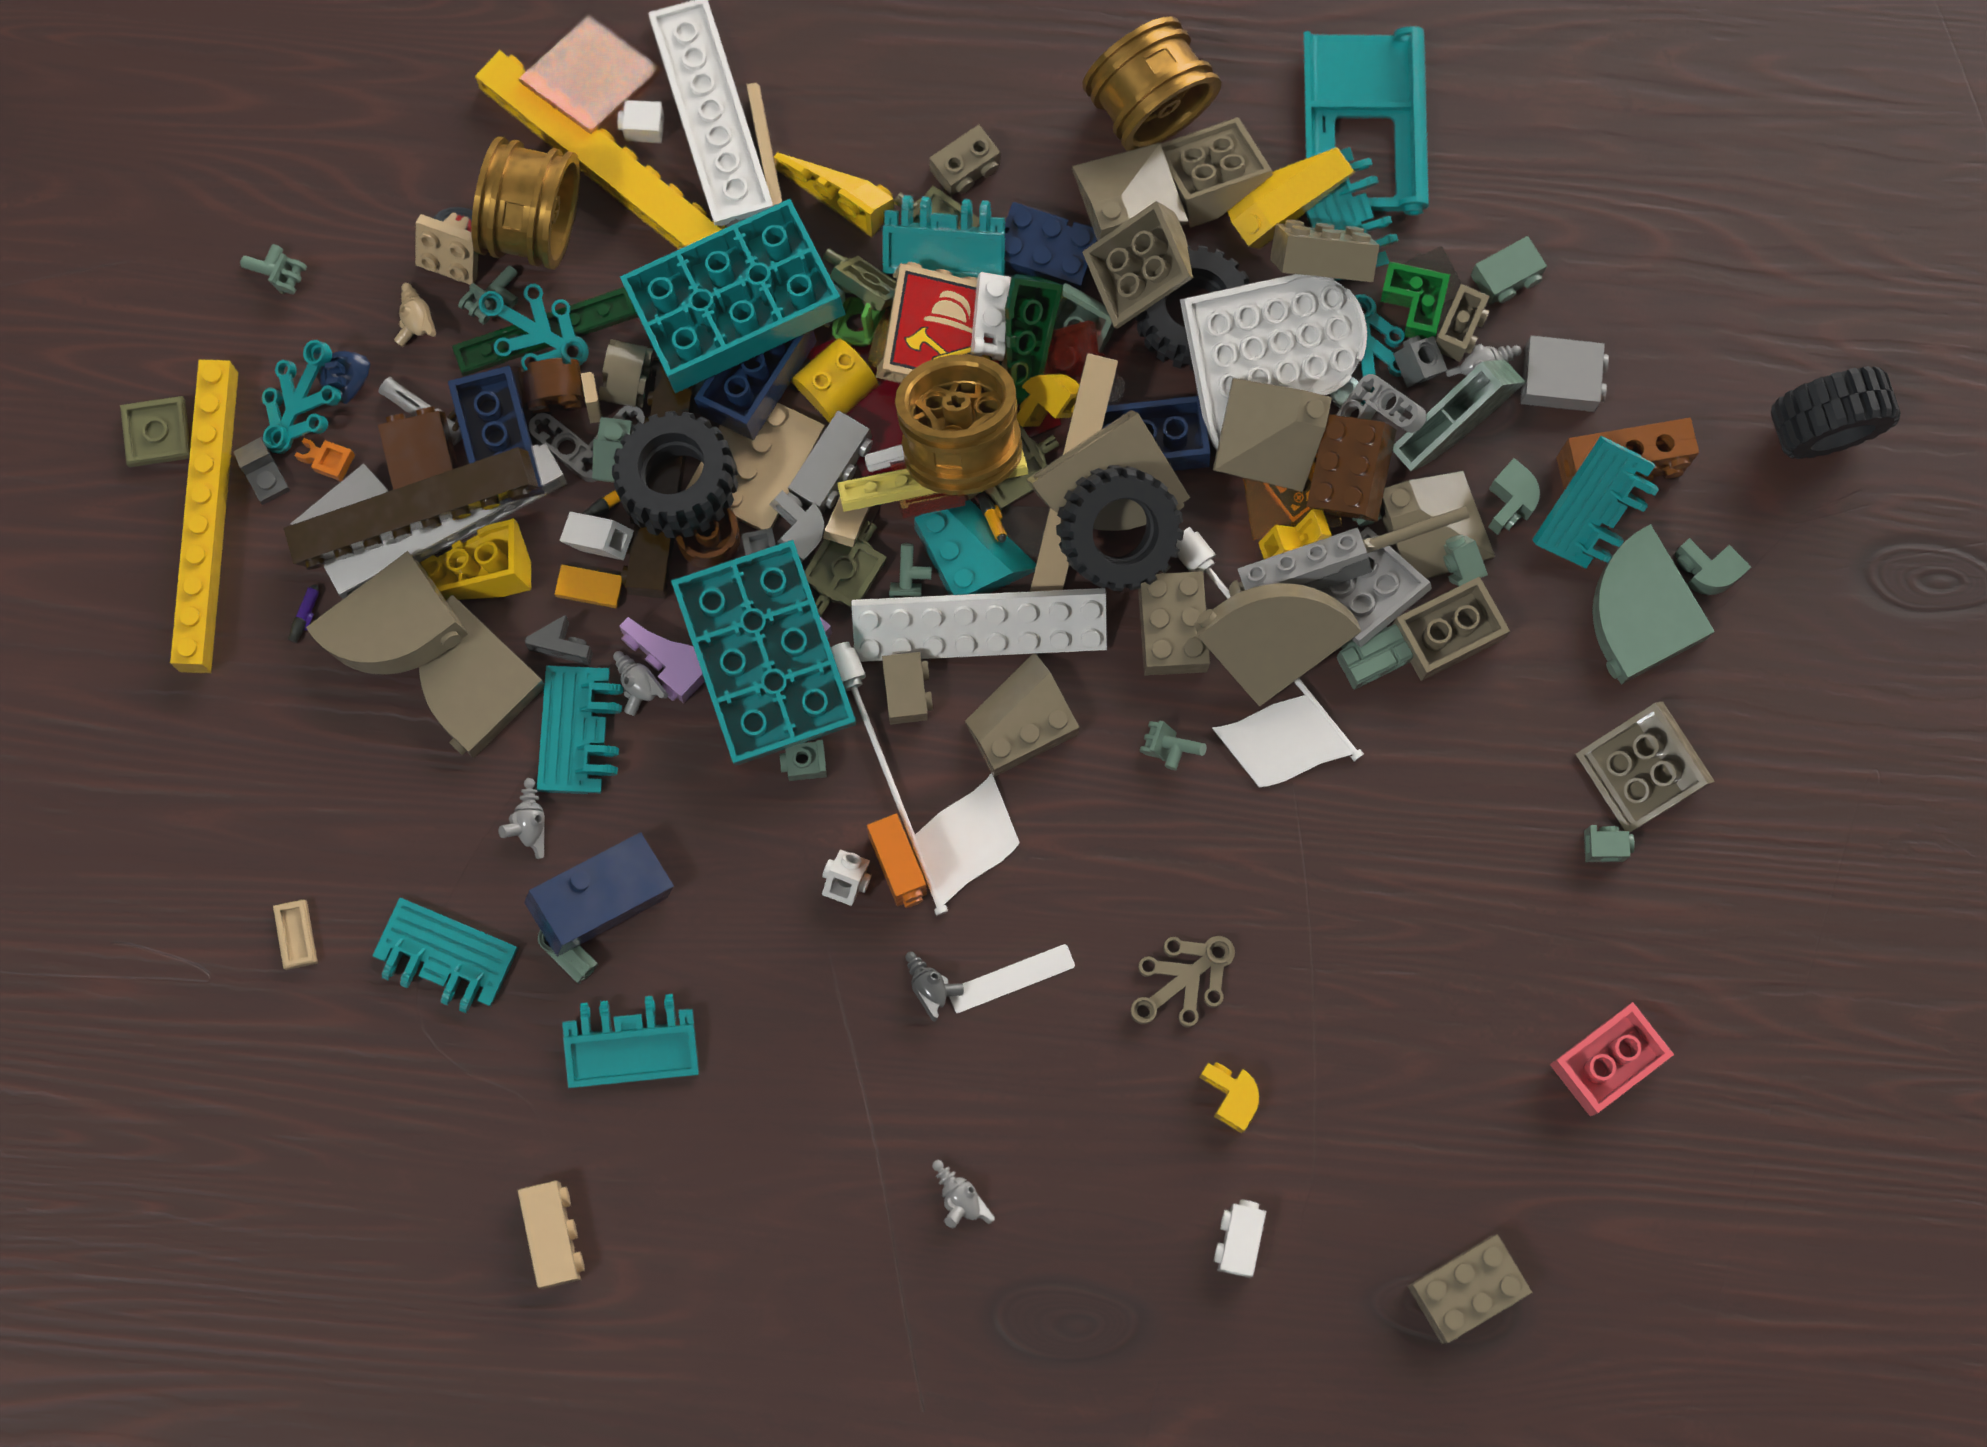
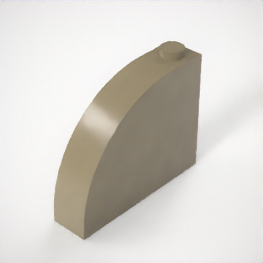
M1132 410L1026 479L1036 495L1057 513L1059 507H1064L1067 502L1064 498L1067 491L1073 492L1076 489L1077 485L1075 482L1081 477L1088 478L1091 476L1090 471L1098 468L1106 470L1111 465H1118L1124 468L1126 466L1133 467L1161 481L1168 487L1167 491L1175 496L1178 502L1176 506L1178 511L1184 507L1183 502L1190 498L1142 418L1137 412ZM1123 498L1117 499L1102 508L1095 519L1093 529L1120 531L1140 527L1146 524V515L1142 507L1135 501Z
M408 551L306 627L312 637L344 665L364 673L385 675L401 673L423 666L448 649L457 646L461 639L468 635L422 564Z
M1290 583L1267 584L1242 591L1228 598L1213 610L1208 609L1198 617L1197 622L1194 623L1200 640L1259 707L1362 632L1357 618L1337 599L1315 588Z
M451 595L446 601L468 635L461 639L457 646L448 649L434 660L420 666V682L425 700L431 712L443 729L453 738L449 741L450 745L462 756L467 752L475 758L544 689L545 684L540 677L459 600Z

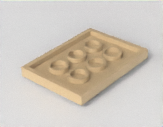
M777 403L754 441L722 425L719 427L724 439L728 442L738 472L736 476L738 488L737 492L732 493L734 501L730 508L738 521L757 530L773 528L780 514L769 504L782 490L786 494L789 493V485L825 430L824 424L780 403ZM700 462L686 490L699 479L704 466L703 462Z

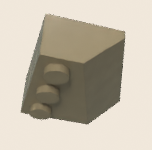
M1036 653L1032 654L965 720V724L993 777L1078 736L1079 725L1052 674Z

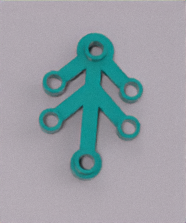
M529 284L524 289V298L530 302L535 322L504 305L502 296L495 291L485 292L479 298L478 307L482 314L488 317L498 315L529 333L511 339H497L493 349L498 356L505 357L512 351L541 343H546L556 349L537 356L533 353L524 355L521 359V367L524 371L528 370L525 366V359L527 357H533L536 361L562 358L564 364H571L570 358L579 360L580 365L587 360L589 349L586 342L574 334L569 316V303L559 299L551 306L552 315L558 318L562 333V337L551 332L542 301L543 290L538 284ZM534 287L539 291L537 299H531L528 296L529 288ZM487 299L496 301L497 306L494 310H488L485 307ZM556 304H564L566 306V313L563 315L557 314L555 311ZM501 341L506 342L509 345L508 352H499L497 349L498 343ZM569 346L577 347L578 355L573 358L567 354Z
M1363 294L1355 295L1360 306L1366 310L1364 317L1367 327V343L1361 361L1362 376L1364 377L1368 374L1375 375L1373 354L1388 365L1391 375L1395 377L1402 376L1401 371L1393 367V364L1396 363L1393 352L1371 336L1370 325L1385 335L1386 344L1392 348L1399 347L1405 337L1403 330L1399 327H1393L1376 313L1377 307L1372 298ZM1395 333L1399 335L1400 340L1393 341L1389 335Z
M311 340L305 345L303 357L308 364L296 389L293 378L297 373L296 365L287 360H280L276 364L275 373L279 377L282 392L274 388H267L262 394V402L266 405L270 423L264 431L263 441L271 452L277 454L285 453L292 446L293 439L310 432L322 434L326 431L328 427L326 417L316 413L309 415L304 422L293 424L297 415L323 404L335 406L341 400L340 390L330 385L324 386L319 392L307 397L320 367L325 366V363H329L332 359V351L327 343ZM286 366H288V370L286 374H284V370ZM332 391V397L328 399L329 393ZM274 394V400L271 402V397ZM284 400L286 410L281 417L279 407ZM319 420V424L315 428V422Z

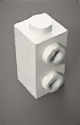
M569 512L559 541L582 552L624 560L634 530L614 520Z
M1240 1200L1239 1205L1233 1204L1230 1211L1224 1210L1221 1222V1230H1226L1224 1242L1217 1243L1214 1262L1219 1263L1218 1271L1248 1278L1253 1277L1266 1211L1259 1210L1258 1203Z

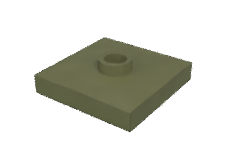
M183 396L120 405L126 464L128 467L190 458L186 403Z

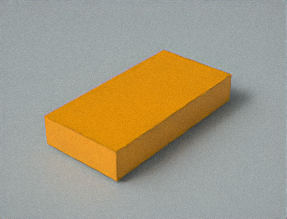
M561 564L555 596L617 609L623 584H621L620 575Z

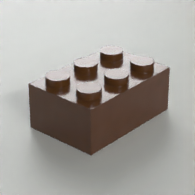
M1328 414L1326 428L1319 445L1307 506L1311 509L1323 510L1324 514L1378 522L1397 430L1386 422Z

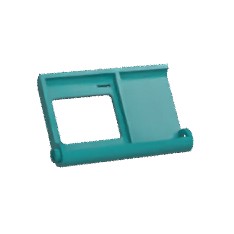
M1415 26L1402 27L1395 30L1393 35H1314L1310 31H1304L1306 159L1335 148V120L1337 118L1392 119L1394 122L1396 195L1392 198H1368L1372 211H1405L1406 215L1422 214L1423 210L1429 207L1424 29Z

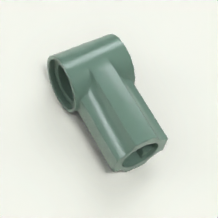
M541 930L539 931L538 942L542 949L577 984L586 980L594 972L598 963L580 945L557 957L552 948L547 946V940Z

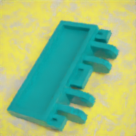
M1350 147L1340 150L1348 162L1354 160ZM1371 158L1350 163L1355 172L1365 170L1373 165ZM1369 176L1351 184L1349 178L1346 179L1306 212L1310 227H1315L1316 223H1326L1333 225L1334 230L1345 231L1346 226L1363 228L1364 233L1367 234V232L1385 228L1393 223L1391 217L1386 216L1362 224L1361 222L1374 218L1367 195L1363 193L1352 197L1351 193L1379 183L1377 176ZM1389 234L1375 240L1380 245L1379 248L1399 241L1397 234ZM1386 251L1378 253L1376 268L1389 264ZM1334 278L1333 280L1338 282L1344 279Z
M904 195L902 199L901 224H899V211H884L883 273L894 274L900 263L907 264V262H913L921 265L923 269L931 271L937 269L951 272L952 276L960 278H977L980 272L1004 276L1005 218H991V202L982 200L979 208V227H973L972 201L963 199L961 206V229H958V215L932 213V200L926 196H923L920 202V223H913L914 202L911 195Z
M1600 436L1533 537V542L1535 545L1584 568L1588 567L1593 557L1608 563L1613 555L1607 549L1596 545V542L1600 538L1614 546L1620 547L1624 539L1600 525L1603 523L1614 528L1627 509V505L1643 512L1646 510L1648 504L1645 500L1636 497L1630 491L1635 486L1648 494L1656 495L1659 488L1649 480L1635 474L1638 471L1649 476L1656 465L1642 458L1640 454Z
M546 666L537 779L538 792L601 794L602 779H589V775H617L618 767L608 764H590V756L614 757L619 755L618 747L605 746L607 718L593 716V713L620 714L622 712V705L618 703L594 702L595 694L618 695L623 693L622 685L609 683V668Z
M399 897L372 956L386 962L382 972V978L386 980L391 979L403 954L411 957L400 979V986L405 988L411 984L420 963L423 962L424 965L419 973V977L445 987L440 1002L445 1005L450 1004L453 1000L461 979L470 982L459 1004V1011L466 1013L470 1009L479 987H482L483 990L477 1001L491 1007L519 948Z
M666 994L664 999L668 1024L656 1025V1007L652 996L645 997L647 1028H643L642 1014L614 1016L615 1031H612L608 1000L600 1001L599 1006L602 1031H591V1011L588 1003H580L581 1035H578L577 1020L562 1022L568 1088L699 1075L693 1008L679 1010L680 1024L677 1025L673 994Z

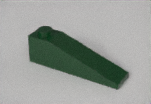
M1021 274L1012 276L1005 305L1007 372L1014 381L1018 405L1026 397L1030 396L1022 387L1024 383L1034 376L1044 374L1063 285L1041 277Z

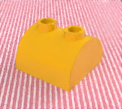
M837 338L791 378V383L829 423L838 410L847 414L878 387V381L867 363L848 343L840 338Z

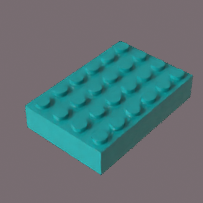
M791 199L620 276L629 299L675 393L846 315L841 297Z
M794 540L671 581L734 766L856 725L853 711Z

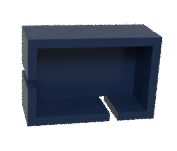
M1012 202L1005 222L1004 274L1009 276L1021 274L1041 277L1061 285L1067 283L1082 291L1089 272V267L1082 251L1097 242L1093 228L1074 222L1073 226L1070 227L1068 226L1067 219Z

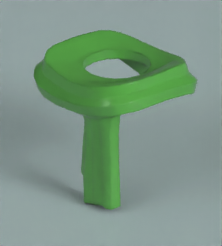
M849 297L843 303L846 315L833 321L832 334L835 339L840 338L850 345L868 346L875 339L885 309L881 311L872 310L869 303L864 305L861 298ZM854 314H862L861 320L864 330L859 332L850 330L846 325L849 317Z

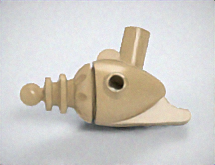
M404 283L401 292L402 304L399 309V316L401 318L399 324L402 329L394 338L395 342L403 347L413 334L422 336L427 333L432 337L436 336L429 306L419 297V294L416 293V290L412 288L410 283Z

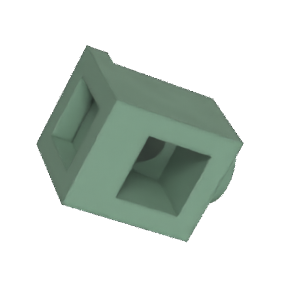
M1456 535L1445 541L1446 544L1443 546L1447 555L1443 556L1448 571L1454 573L1448 576L1451 583L1459 587L1479 576L1482 578L1488 575L1475 540L1468 536Z
M823 740L802 743L785 749L786 753L780 754L781 773L788 772L789 781L827 777ZM798 755H807L808 761L800 764L796 761Z
M1590 825L1584 830L1585 862H1624L1630 857V853L1634 852V836L1629 834V831H1619L1617 826L1601 827L1600 831H1597V825Z

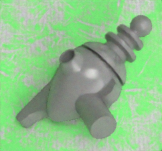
M1475 345L1473 352L1463 361L1462 365L1448 369L1446 375L1447 377L1460 373L1468 375L1482 361L1503 359L1507 362L1512 361L1514 356L1521 354L1522 349L1517 345L1512 347V349L1510 346L1505 348L1501 346L1498 350L1492 346Z
M621 651L614 653L613 658L616 661L619 673H621L620 680L624 688V695L629 698L624 708L625 713L635 716L642 700L651 701L657 695L660 698L668 697V693L646 666L635 663L633 659L628 655H624Z
M527 778L524 781L526 789L521 790V793L524 794L520 796L522 803L509 816L510 824L499 826L498 831L501 838L518 835L525 846L533 848L535 857L541 859L544 857L545 815L543 808L536 803L539 797L535 796L537 790L533 789L535 781L532 778Z
M936 1160L933 1162V1169L939 1172L936 1177L941 1179L939 1184L944 1185L942 1196L943 1198L945 1197L944 1206L950 1211L944 1220L945 1224L950 1228H954L962 1217L970 1220L981 1218L988 1224L992 1223L994 1216L977 1195L973 1185L969 1181L965 1182V1178L954 1177L955 1172H949V1167L943 1168L944 1164L942 1161Z

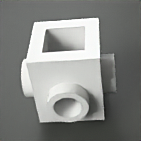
M840 849L835 860L829 859L822 877L826 878L822 895L852 906L859 891L865 893L869 885L871 875L867 873L870 860Z

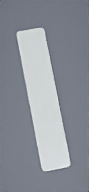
M1063 944L963 983V996H951L950 1000L955 1012L960 1013L1075 967L1068 946Z

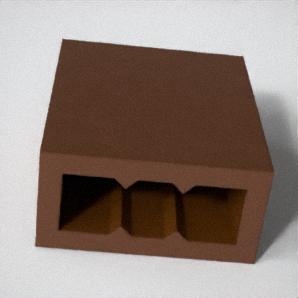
M434 406L416 410L417 416L405 418L404 413L386 417L387 423L378 425L393 490L458 468L445 411H435Z

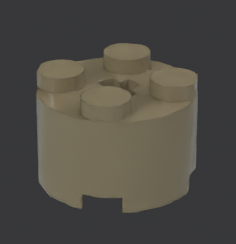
M610 339L602 370V382L604 384L599 388V400L643 408L646 382L650 378L653 349L644 345Z

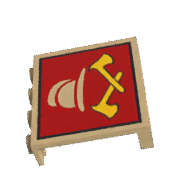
M900 263L893 274L897 281L884 357L879 363L876 378L901 383L912 370L921 364L935 358L949 355H971L977 287L976 277L960 278L952 276V273L946 270L937 269L931 271L923 269L917 263ZM984 337V342L993 344V338ZM1005 348V355L1002 361L992 360L1006 370L1007 348ZM982 355V357L992 360V356Z

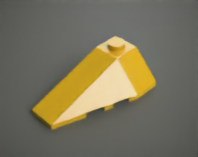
M1337 147L1273 171L1271 177L1228 210L1230 220L1248 246L1261 249L1274 238L1276 223L1285 224L1286 220H1297L1353 175L1355 171Z
M778 152L774 156L777 171L871 237L875 235L885 222L884 211L894 210V198H892L891 192L882 185L875 186L870 181Z
M514 518L485 525L478 529V534L465 542L459 540L451 545L453 549L439 557L432 555L420 562L445 600L451 595L457 600L505 597L531 590V560L518 523Z

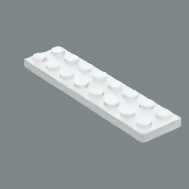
M693 0L649 12L650 22L714 225L722 226L732 220H744L772 207L773 203L708 0Z
M1105 588L852 600L854 648L857 651L860 662L883 661L882 656L920 652L921 659L1107 650Z

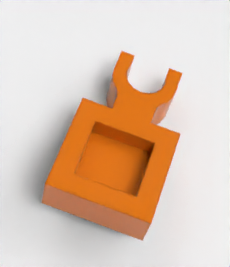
M303 438L302 443L307 448H310V451L307 454L296 452L295 457L301 462L312 463L311 468L316 473L342 481L355 457L354 452L351 449L324 440L321 448H319L311 440Z

